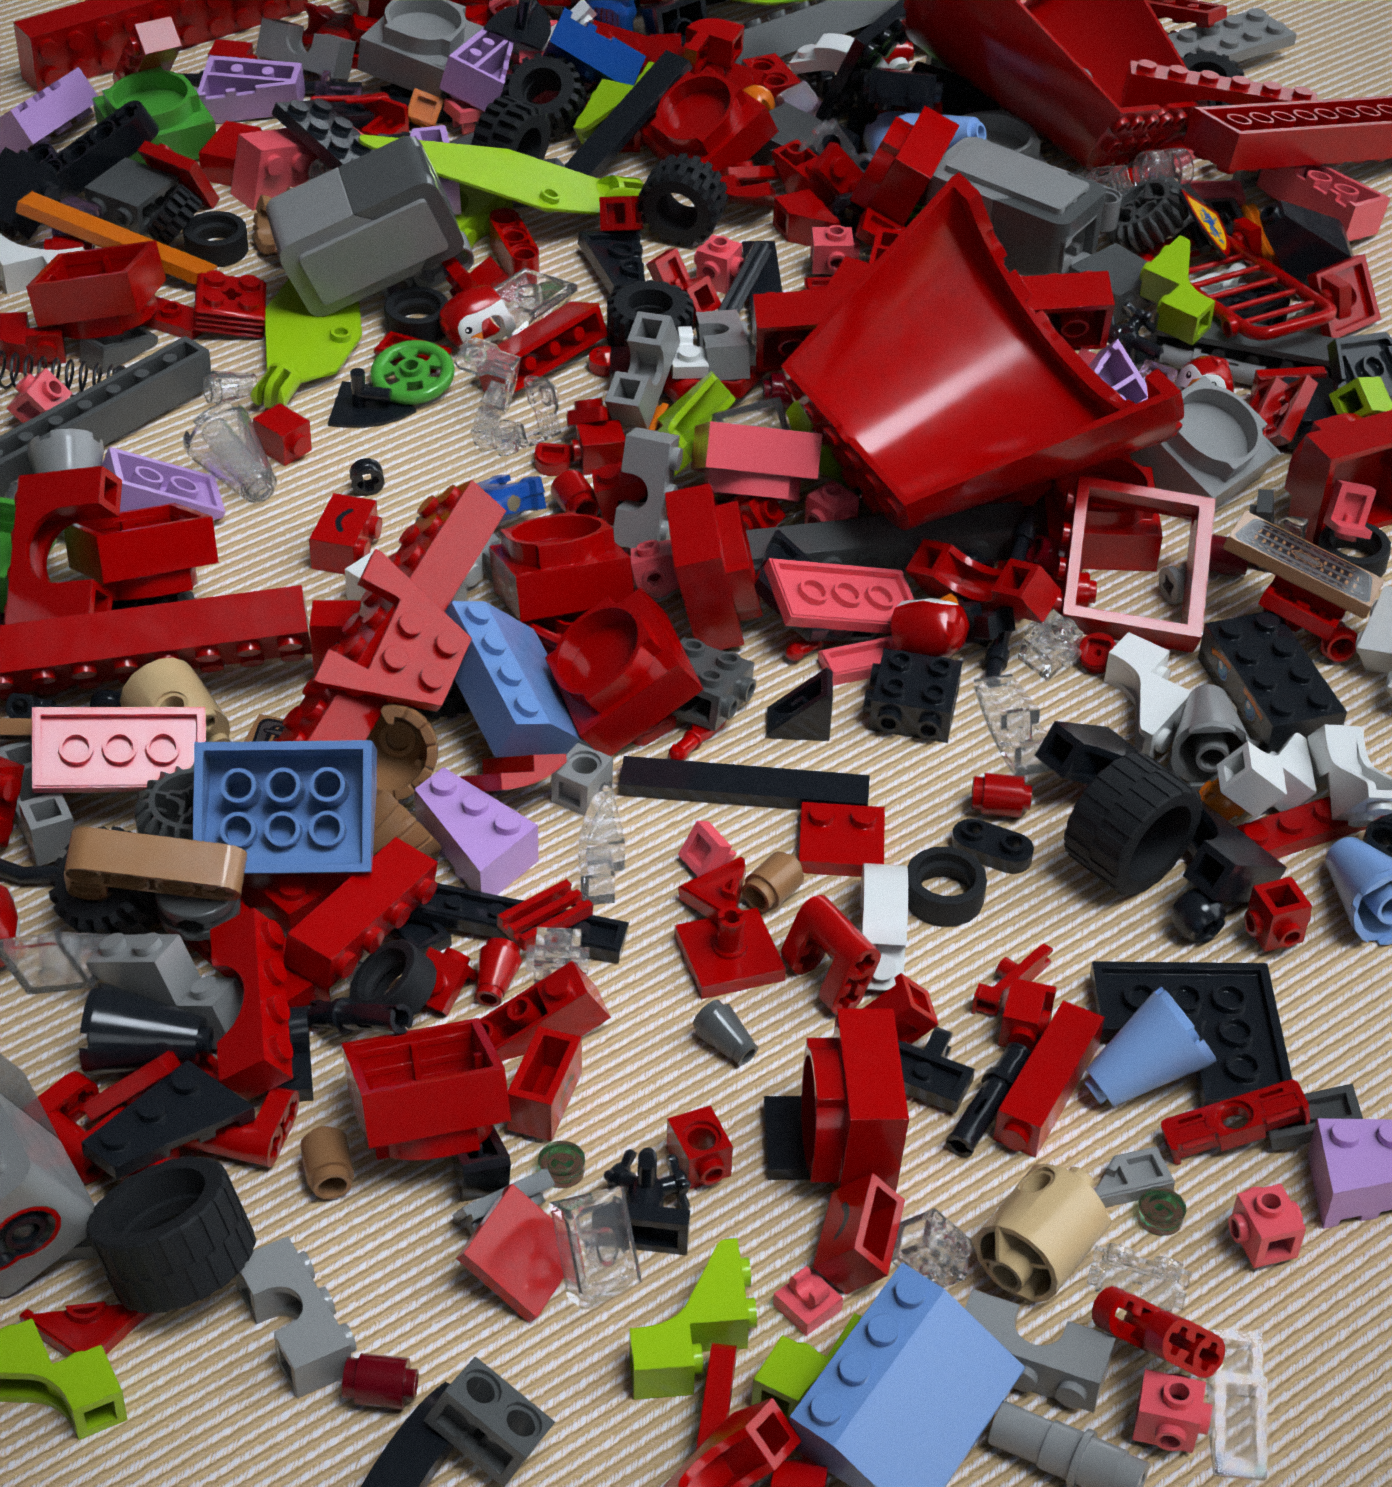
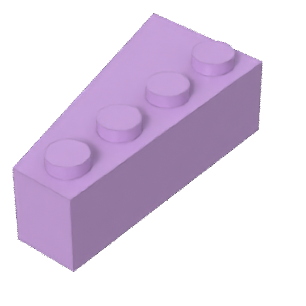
M1317 1118L1307 1155L1322 1228L1339 1226L1340 1220L1358 1217L1360 1221L1375 1219L1379 1217L1380 1212L1392 1210V1119Z

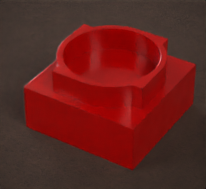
M706 66L698 74H692L689 71L684 74L663 95L658 104L656 114L639 129L652 154L660 160H666L667 156L672 154L676 158H678L680 153H686L688 158H693L696 155L701 157L700 161L704 164L707 161L713 165L711 169L714 172L727 167H734L733 165L739 162L748 161L779 132L765 105L709 66Z
M924 106L914 126L896 116L854 190L850 201L864 209L868 207L893 222L904 226L932 178L959 124L927 106Z
M152 240L57 254L26 286L37 327L62 326L64 337L91 339L121 335L125 331L149 320L158 310L155 293L166 281V276L157 242Z
M1392 410L1364 418L1354 413H1343L1313 421L1311 431L1305 434V437L1298 444L1292 455L1284 487L1292 496L1286 523L1300 538L1316 546L1318 545L1320 533L1326 527L1323 521L1336 480L1367 485L1377 490L1367 523L1378 528L1392 524Z
M1130 454L1052 480L1053 486L1036 501L1040 535L1044 537L1051 536L1059 541L1063 522L1068 523L1069 512L1063 510L1067 489L1074 488L1079 475L1155 488L1152 467L1141 466L1130 459ZM1088 502L1081 554L1083 569L1156 572L1163 539L1159 514Z
M710 483L666 492L665 501L674 568L694 639H698L705 645L718 650L744 645L741 621L763 617L760 596L756 593L754 586L756 573L738 501L716 505Z
M177 503L122 511L119 517L80 521L64 530L69 568L94 579L113 591V601L151 598L193 590V586L198 583L196 567L219 563L213 517Z
M572 511L533 518L520 522L510 528L500 529L501 544L489 546L494 591L521 622L586 611L607 596L615 603H620L634 592L631 557L615 542L613 528L604 519L597 516L576 514Z
M641 587L620 603H615L608 596L601 600L568 627L556 649L545 657L579 736L594 750L608 756L617 753L704 690L666 612Z
M837 1008L833 1038L806 1039L801 1086V1126L805 1164L810 1174V1182H833L835 1191L873 1172L896 1192L909 1115L894 1009Z
M479 1018L410 1030L404 1034L394 1033L341 1043L349 1097L368 1148H373L377 1160L386 1158L429 1160L480 1150V1143L491 1134L493 1124L512 1121L505 1067Z

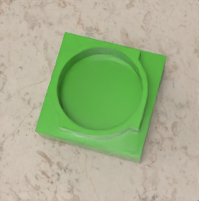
M162 66L127 75L118 80L111 88L102 90L103 95L92 98L97 124L124 104L133 100L141 102L159 126V132L151 143L156 145L160 143L165 144L174 152L193 160L199 159V151L216 133L215 120L200 100L199 94L190 81L183 74L180 75L172 71H166ZM138 151L129 157L131 160L147 165Z

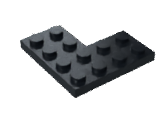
M905 0L898 1L855 37L815 115L817 119L832 125L834 121L839 123L842 115L848 116L849 109L857 106L855 98L864 85L865 74L869 73V71L871 72V69L878 65L882 57L888 58L897 44L902 46L908 40L905 30L901 25V21L906 19L907 13L903 8Z
M317 98L308 101L291 100V102L275 103L271 114L332 170L373 151L359 143L358 139L361 134L353 127L349 120L341 117L326 100ZM401 132V133H397V134H383V133H380V134L374 135V136H384V137L400 138V137H403V136H410L411 133H409V132Z
M1092 961L1090 977L1096 1014L1105 1017L1101 1040H1112L1153 991L1160 986L1170 994L1195 1026L1194 1029L1200 1037L1199 1041L1205 1040L1217 1060L1210 1066L1196 1071L1202 1107L1292 1079L1267 963Z

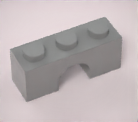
M262 18L255 55L272 61L302 63L304 75H310L311 72L319 74L318 79L322 81L325 78L349 79L356 45L355 41L331 34H314L312 46L307 52L302 43L304 26L277 18Z
M737 309L695 312L697 347H705L709 365L708 373L712 371L720 381L750 379V366H756L755 345L751 344L750 332H747L746 321L740 320Z
M638 311L627 339L631 354L628 373L615 371L605 398V404L612 420H620L621 426L649 429L678 349L680 338L671 316Z
M635 427L626 435L621 472L640 477L647 486L648 497L645 502L626 499L616 508L613 530L614 540L619 546L632 549L647 540H657L660 542L670 539L665 493L678 490V486L673 484L675 470L678 471L680 469L683 458V449L678 448L679 435Z
M32 738L1 746V757L25 766L21 791L14 815L36 865L41 866L56 861L58 857L63 858L67 853L64 848L69 844L71 832L75 829L73 817L62 793H32Z
M289 1236L254 1250L249 1261L245 1263V1267L236 1275L237 1289L256 1324L278 1316H288L296 1319L292 1324L274 1331L277 1362L298 1399L343 1379L347 1357H352L351 1353L357 1351V1346L349 1326L346 1323L339 1325L335 1319L334 1314H336L334 1302L327 1288L324 1286L318 1289L313 1280L315 1272L309 1256L305 1251L298 1253Z
M972 1289L965 1309L1025 1366L1023 1374L1013 1388L1057 1400L1070 1408H1080L1094 1413L1110 1367L1116 1336L1068 1321L1064 1333L1058 1341L1049 1345L1032 1344L1024 1340L1016 1330L1019 1304Z

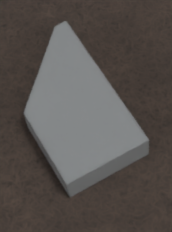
M1156 1146L1113 1156L1095 1192L1106 1208L1173 1193L1175 1181Z

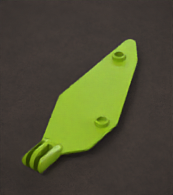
M360 135L358 141L363 146L375 150L399 138ZM419 140L438 176L548 213L556 211L600 215L599 197L639 196L644 185L640 178L610 175L598 179L510 149Z
M288 278L266 307L267 370L251 392L252 402L260 406L264 400V406L269 409L278 403L286 406L301 383L337 374L362 338L359 301L329 315L315 316L307 310L290 278Z

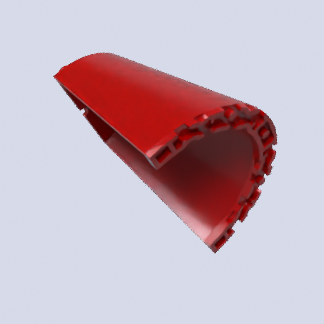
M1147 0L904 1L903 8L907 13L906 19L901 21V25L910 41L1003 109H1006L1007 112L1027 122L1036 133L1092 173L1102 175L1116 167L1125 168L1129 162L1137 159L1140 154L1144 153L1145 149H1156L1185 125L1188 127L1194 107H1206L1209 105L1206 100L1168 103L1162 108L1158 104L1122 108L1121 95L1130 60L1138 62L1139 60L1146 59L1161 66L1180 65L1187 68ZM1084 69H1088L1092 77Z
M960 172L949 179L781 365L787 379L783 383L784 389L794 402L799 401L813 424V433L823 434L822 445H827L839 465L844 469L841 471V475L847 485L852 490L857 487L861 490V498L872 513L879 510L890 522L903 530H908L1166 442L1175 436L1183 426L1180 422L1184 418L1182 392L1158 368L1145 376L1148 396L1146 400L1136 404L1129 399L1124 400L1116 390L1102 380L1082 360L1063 336L1054 329L1043 310L1036 313L1031 305L1026 303L1032 294L1017 270L1014 269L1009 273L1004 265L1005 261L1003 258L1008 255L994 233V227L984 206L981 194Z

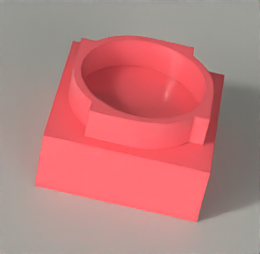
M709 421L695 426L691 470L705 472L703 484L710 483L715 495L732 496L733 494L776 498L777 501L799 502L801 481L818 479L823 434Z

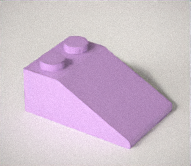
M113 447L108 448L102 466L122 479L120 512L177 503L213 517V520L224 517L225 508L215 476Z

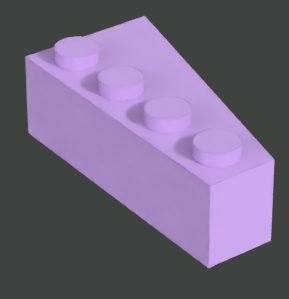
M79 67L0 117V153L5 147L16 153L20 149L29 153L28 147L31 145L35 147L40 143L52 140L49 136L51 132L54 131L58 136L73 125L70 122L72 118L79 122L93 113L91 109L93 105L92 98L98 95Z

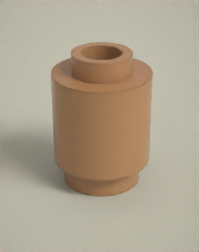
M777 851L771 854L745 879L742 895L751 908L757 907L759 912L776 909L803 884L804 874L800 862L793 855Z
M328 1126L313 1129L303 1137L300 1143L307 1184L319 1198L335 1199L341 1197L350 1190L351 1182L354 1178V1169L346 1134L340 1129Z

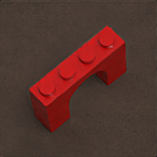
M103 466L19 475L18 488L14 497L16 509L14 528L11 532V563L7 571L9 585L7 603L4 607L5 624L112 610L113 591L94 579L51 583L47 572V558L55 539L70 525L80 521L120 516L121 478Z

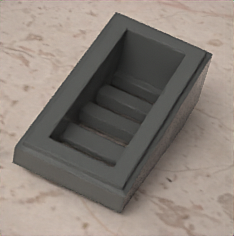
M137 326L125 331L121 335L81 339L80 362L82 363L85 360L88 368L92 370L95 364L99 362L103 374L107 372L111 364L116 368L157 344L158 336Z

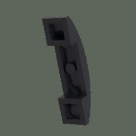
M444 1382L438 1386L409 1415L389 1441L361 1487H427L454 1448L449 1441L423 1421L450 1385L449 1383Z

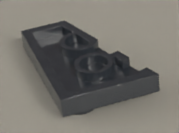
M187 1060L81 1142L83 1155L112 1177L119 1179L170 1157L171 1151L175 1147L194 1139L202 1143L216 1137L217 1129L237 1121L241 1126L255 1120L254 1106Z

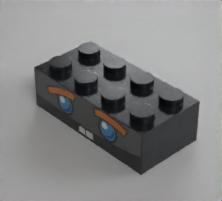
M1272 611L1205 623L1198 660L1213 683L1227 693L1250 739L1260 742L1258 749L1265 753H1270L1271 751L1278 753L1286 741L1295 733H1300L1308 742V736L1325 724L1344 725L1347 714L1346 709L1281 616Z

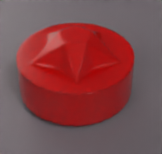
M600 346L590 351L589 369L592 373L602 377H610L611 346Z
M1101 632L1092 633L1084 637L1078 646V657L1083 668L1096 674L1105 673L1108 654L1116 646L1114 639L1108 634Z

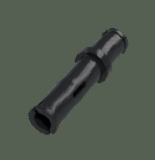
M340 997L333 1001L316 999L310 1001L312 1006L307 1005L309 1027L314 1029L330 1028L339 1034H348L354 1030L404 1034L408 1032L405 1027L411 1028L413 1024L412 1010L405 1004L357 1003L351 998Z
M1010 1042L1005 1047V1051L996 1065L986 1070L981 1079V1088L968 1105L953 1131L946 1138V1145L952 1153L963 1158H968L973 1154L976 1145L991 1125L1000 1105L1031 1055L1030 1050L1026 1046L1017 1042Z

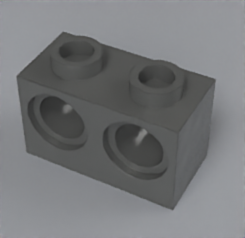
M476 1356L447 1387L423 1420L503 1487L506 1486L555 1423L553 1419Z

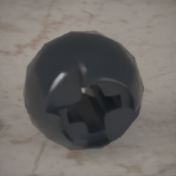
M853 192L840 194L831 202L829 211L839 219L841 226L852 227V232L856 233L860 217L866 209L850 201ZM847 207L853 208V214L855 215H853L852 219L846 218V212L844 211Z
M1194 888L1185 892L1174 903L1172 922L1176 931L1188 941L1203 943L1215 937L1225 925L1226 909L1222 901H1213L1201 890Z

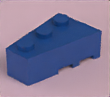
M564 7L543 53V57L547 53H554L556 59L560 55L565 57L568 63L572 62L580 79L592 84L594 81L600 84L602 79L634 85L646 56L615 37H612L610 40L596 33L597 26L590 22H587L586 27L573 20L571 18L573 12Z

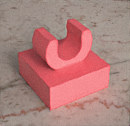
M454 98L444 99L443 110L452 118L453 127L462 126V135L474 132L475 122L479 121L484 111L465 101Z
M696 821L678 855L699 877L732 861L737 853L731 850L732 846L709 821Z
M805 1266L790 1277L789 1283L774 1293L773 1306L807 1336L842 1310L843 1297L811 1268Z

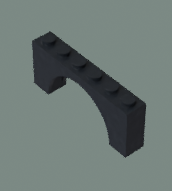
M1054 721L1034 756L1061 778L1088 785L1101 770L1105 769L1115 759L1140 751L1109 727ZM1202 801L1201 820L1193 840H1191L1187 847L1193 860L1184 872L1183 877L1213 901L1249 902L1254 885L1279 880L1287 867Z

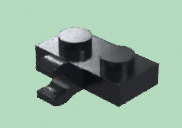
M935 1027L924 1049L898 1040L905 1093L956 1113L973 1082L975 1069L948 1059L951 1052V1047L948 1044L953 1036V1032Z

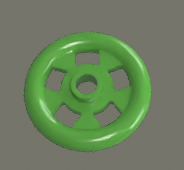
M409 340L396 343L382 351L371 366L370 379L373 387L392 389L391 402L403 405H416L431 401L444 393L453 381L455 366L449 353L442 347L428 341ZM417 355H426L430 358L427 361H425L424 359L418 358ZM397 358H403L396 366L391 364ZM430 370H441L439 377H429ZM395 375L398 382L389 385L385 378Z

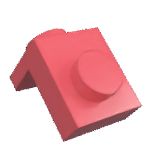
M1336 480L1323 523L1334 530V536L1350 542H1356L1357 537L1370 539L1372 531L1365 527L1377 490L1367 485Z

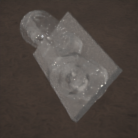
M1108 1243L1106 1248L1095 1245L1093 1262L1101 1264V1267L1091 1265L1086 1284L1096 1286V1292L1100 1293L1109 1286L1119 1287L1127 1292H1131L1132 1284L1136 1283L1142 1285L1140 1298L1166 1311L1172 1312L1173 1308L1183 1310L1187 1291L1178 1289V1285L1188 1288L1192 1271L1182 1269L1183 1264L1181 1262L1163 1256H1156L1153 1261L1134 1256L1135 1251L1133 1249L1115 1243Z

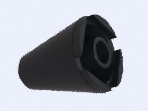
M98 983V988H92L89 992L80 1028V1033L87 1034L88 1049L79 1048L81 1069L85 1075L99 1076L136 1071L168 1050L175 1053L181 1064L187 1060L193 1064H198L201 1062L203 1055H210L213 1047L214 1030L212 1027H207L205 1017L110 984Z

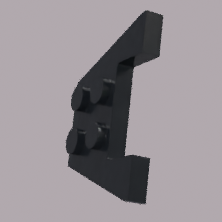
M1387 332L1335 338L1327 345L1334 391L1357 377H1381L1392 401V338Z

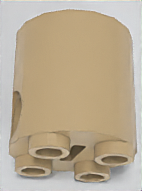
M177 658L158 659L141 667L131 675L124 685L120 696L121 707H205L206 742H231L228 738L230 726L227 717L194 669L186 661Z
M1035 1164L976 1233L974 1248L978 1261L998 1286L1024 1300L1031 1302L1048 1301L1059 1291L1111 1225V1217L1106 1212L1103 1202L1093 1189V1179L1085 1170L1079 1167H1071L1067 1170L1051 1164Z

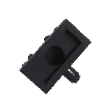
M1127 301L1124 303L1123 308L1130 313L1127 318L1128 322L1117 326L1115 317L1112 316L1107 343L1111 344L1119 339L1135 367L1140 372L1154 362L1155 357L1164 353V347L1139 335L1138 331L1142 325L1151 333L1156 331V325L1150 321L1152 313L1142 308H1135L1131 302Z
M644 1148L639 1153L637 1175L630 1168L637 1152L632 1149L626 1150L622 1161L604 1172V1179L609 1185L604 1192V1200L594 1199L591 1219V1245L687 1256L691 1210H688L690 1202L686 1194L689 1191L691 1182L685 1172L679 1169L677 1156L675 1154L666 1155L670 1170L669 1176L658 1179L657 1154L652 1148ZM620 1188L628 1192L626 1203L614 1201ZM675 1194L679 1209L663 1207L664 1197Z

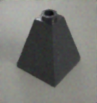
M664 0L636 9L637 14L633 22V31L646 36L651 34L681 33L683 47L686 40L687 26L697 20L708 18L705 0Z
M1282 200L1276 204L1267 205L1260 214L1264 233L1283 270L1308 287L1307 275L1354 256L1343 223L1339 219Z

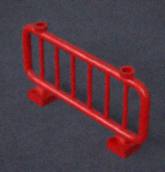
M1246 217L1233 220V233L1231 236L1228 235L1230 252L1234 254L1233 256L1189 268L1190 275L1240 260L1251 266L1191 283L1198 292L1215 300L1213 315L1222 321V330L1227 338L1237 336L1240 333L1251 340L1267 341L1331 322L1334 318L1341 320L1351 317L1352 285L1331 273L1321 276V290L1319 293L1309 288L1262 257V228ZM1173 238L1165 239L1164 243H1158L1154 249L1149 247L1142 253L1138 252V256L1147 262H1151L1155 258L1154 256L1159 255L1165 245H1170L1174 240ZM1191 239L1190 246L1195 245L1193 239ZM1212 245V246H1211L1212 248H1211V250H1210L1208 253H1212V252H1215V251H1217V250H1216V249L1214 248V246ZM1198 250L1190 251V258L1204 255L1200 254ZM1258 271L1269 277L1210 295L1200 289L1201 287ZM1278 283L1287 289L1228 307L1217 301L1221 298ZM1296 295L1305 301L1246 319L1235 313V311ZM1310 307L1319 310V312L1271 326L1259 327L1252 325Z

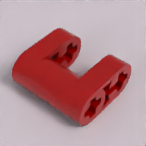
M817 895L807 900L799 909L782 946L781 958L795 973L801 975L815 969L824 958L825 953L833 960L820 988L819 997L836 1015L837 1008H855L860 1003L880 962L881 954L825 895Z
M209 1070L206 1072L219 1082L218 1072ZM279 1086L270 1089L255 1120L241 1126L237 1121L217 1129L216 1137L202 1143L194 1139L180 1146L272 1167L295 1122L299 1108V1092Z
M74 1071L62 1077L39 1095L38 1099L83 1183L88 1184L99 1179L106 1171L83 1155L81 1142L120 1113L126 1106L112 1111L89 1131L82 1128L76 1123L86 1115L82 1107L85 1106V1102L99 1093V1088L96 1083L85 1075Z
M1115 1286L1106 1287L1094 1300L1092 1307L1094 1324L1098 1328L1199 1378L1206 1379L1213 1376L1223 1363L1225 1357L1223 1339L1173 1312L1165 1311ZM1118 1308L1127 1311L1124 1320L1115 1316Z

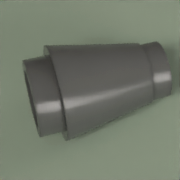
M713 1000L699 1011L693 1021V1025L698 1030L697 1036L735 1061L739 1066L749 1062L759 1049L730 1004H723L720 1000Z

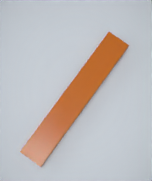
M33 191L17 202V214L102 248L153 240ZM156 241L164 273L196 285L198 273L217 270L218 266Z

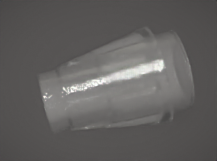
M213 370L211 374L204 375L203 394L207 403H215L217 406L250 396L253 388L258 383V379L255 373Z

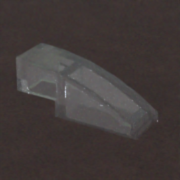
M1006 674L974 679V689L989 731L1013 775L1023 776L1053 771L1034 756L1047 732L1039 723V707L1014 676Z
M611 781L603 782L592 798L584 816L579 836L578 888L583 894L582 901L589 899L594 905L615 903V871L625 870V838Z
M1212 1328L1211 1332L1220 1336L1225 1344V1357L1222 1365L1213 1376L1206 1378L1207 1403L1213 1405L1209 1427L1213 1476L1265 1481L1267 1479L1266 1376H1263V1333Z

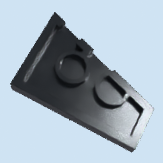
M641 229L579 232L578 245L610 295L614 290L620 289V286L632 284L635 281H645L644 263L642 262L643 249L640 244Z

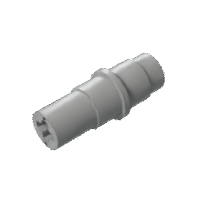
M1007 1401L1003 1402L999 1408L989 1433L988 1444L1036 1464L1037 1468L1066 1480V1486L1144 1487L1150 1468L1149 1462L1130 1455L1128 1450L1097 1438V1432L1088 1428L1083 1432L1058 1420L1053 1422Z

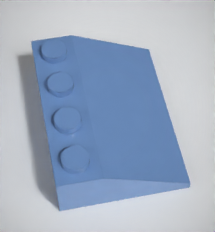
M451 601L445 613L472 638L454 679L494 757L541 754L567 755L577 743L592 748L579 736L545 659L548 654L535 630L485 601Z
M372 740L194 742L193 840L229 844L242 848L248 854L245 874L372 873L377 795V749Z
M902 1262L790 1415L789 1423L801 1439L795 1450L819 1466L828 1467V1472L850 1487H946L1023 1374L1025 1366L944 1288Z

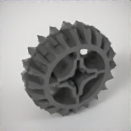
M1161 175L1157 179L1152 176L1148 181L1143 182L1141 180L1138 185L1129 187L1127 192L1121 194L1122 200L1117 228L1106 232L1110 242L1113 244L1117 243L1132 253L1136 251L1142 253L1146 248L1154 249L1158 243H1164L1166 238L1174 236V231L1184 226L1183 221L1190 216L1189 210L1179 193L1180 189L1187 192L1183 185H1180L1173 176L1166 177Z
M194 763L191 768L183 770L176 765L175 772L171 774L160 771L158 780L147 781L146 790L139 791L138 803L135 804L134 815L137 833L193 840Z

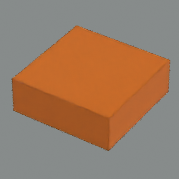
M414 88L408 105L409 122L421 127L435 126L444 99Z

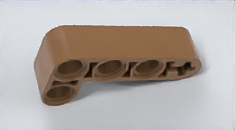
M78 827L71 832L64 879L66 890L70 895L91 901L105 899L109 887L219 901H234L241 897L248 854L242 848L229 844L93 827Z

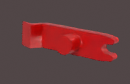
M1043 943L1020 964L1015 963L1008 957L1003 958L996 968V974L1003 979L994 987L981 983L978 984L973 998L971 1014L979 1011L997 1016L999 1010L1006 1005L1012 978L1033 981L1051 963V959L1047 957L1053 952V948Z

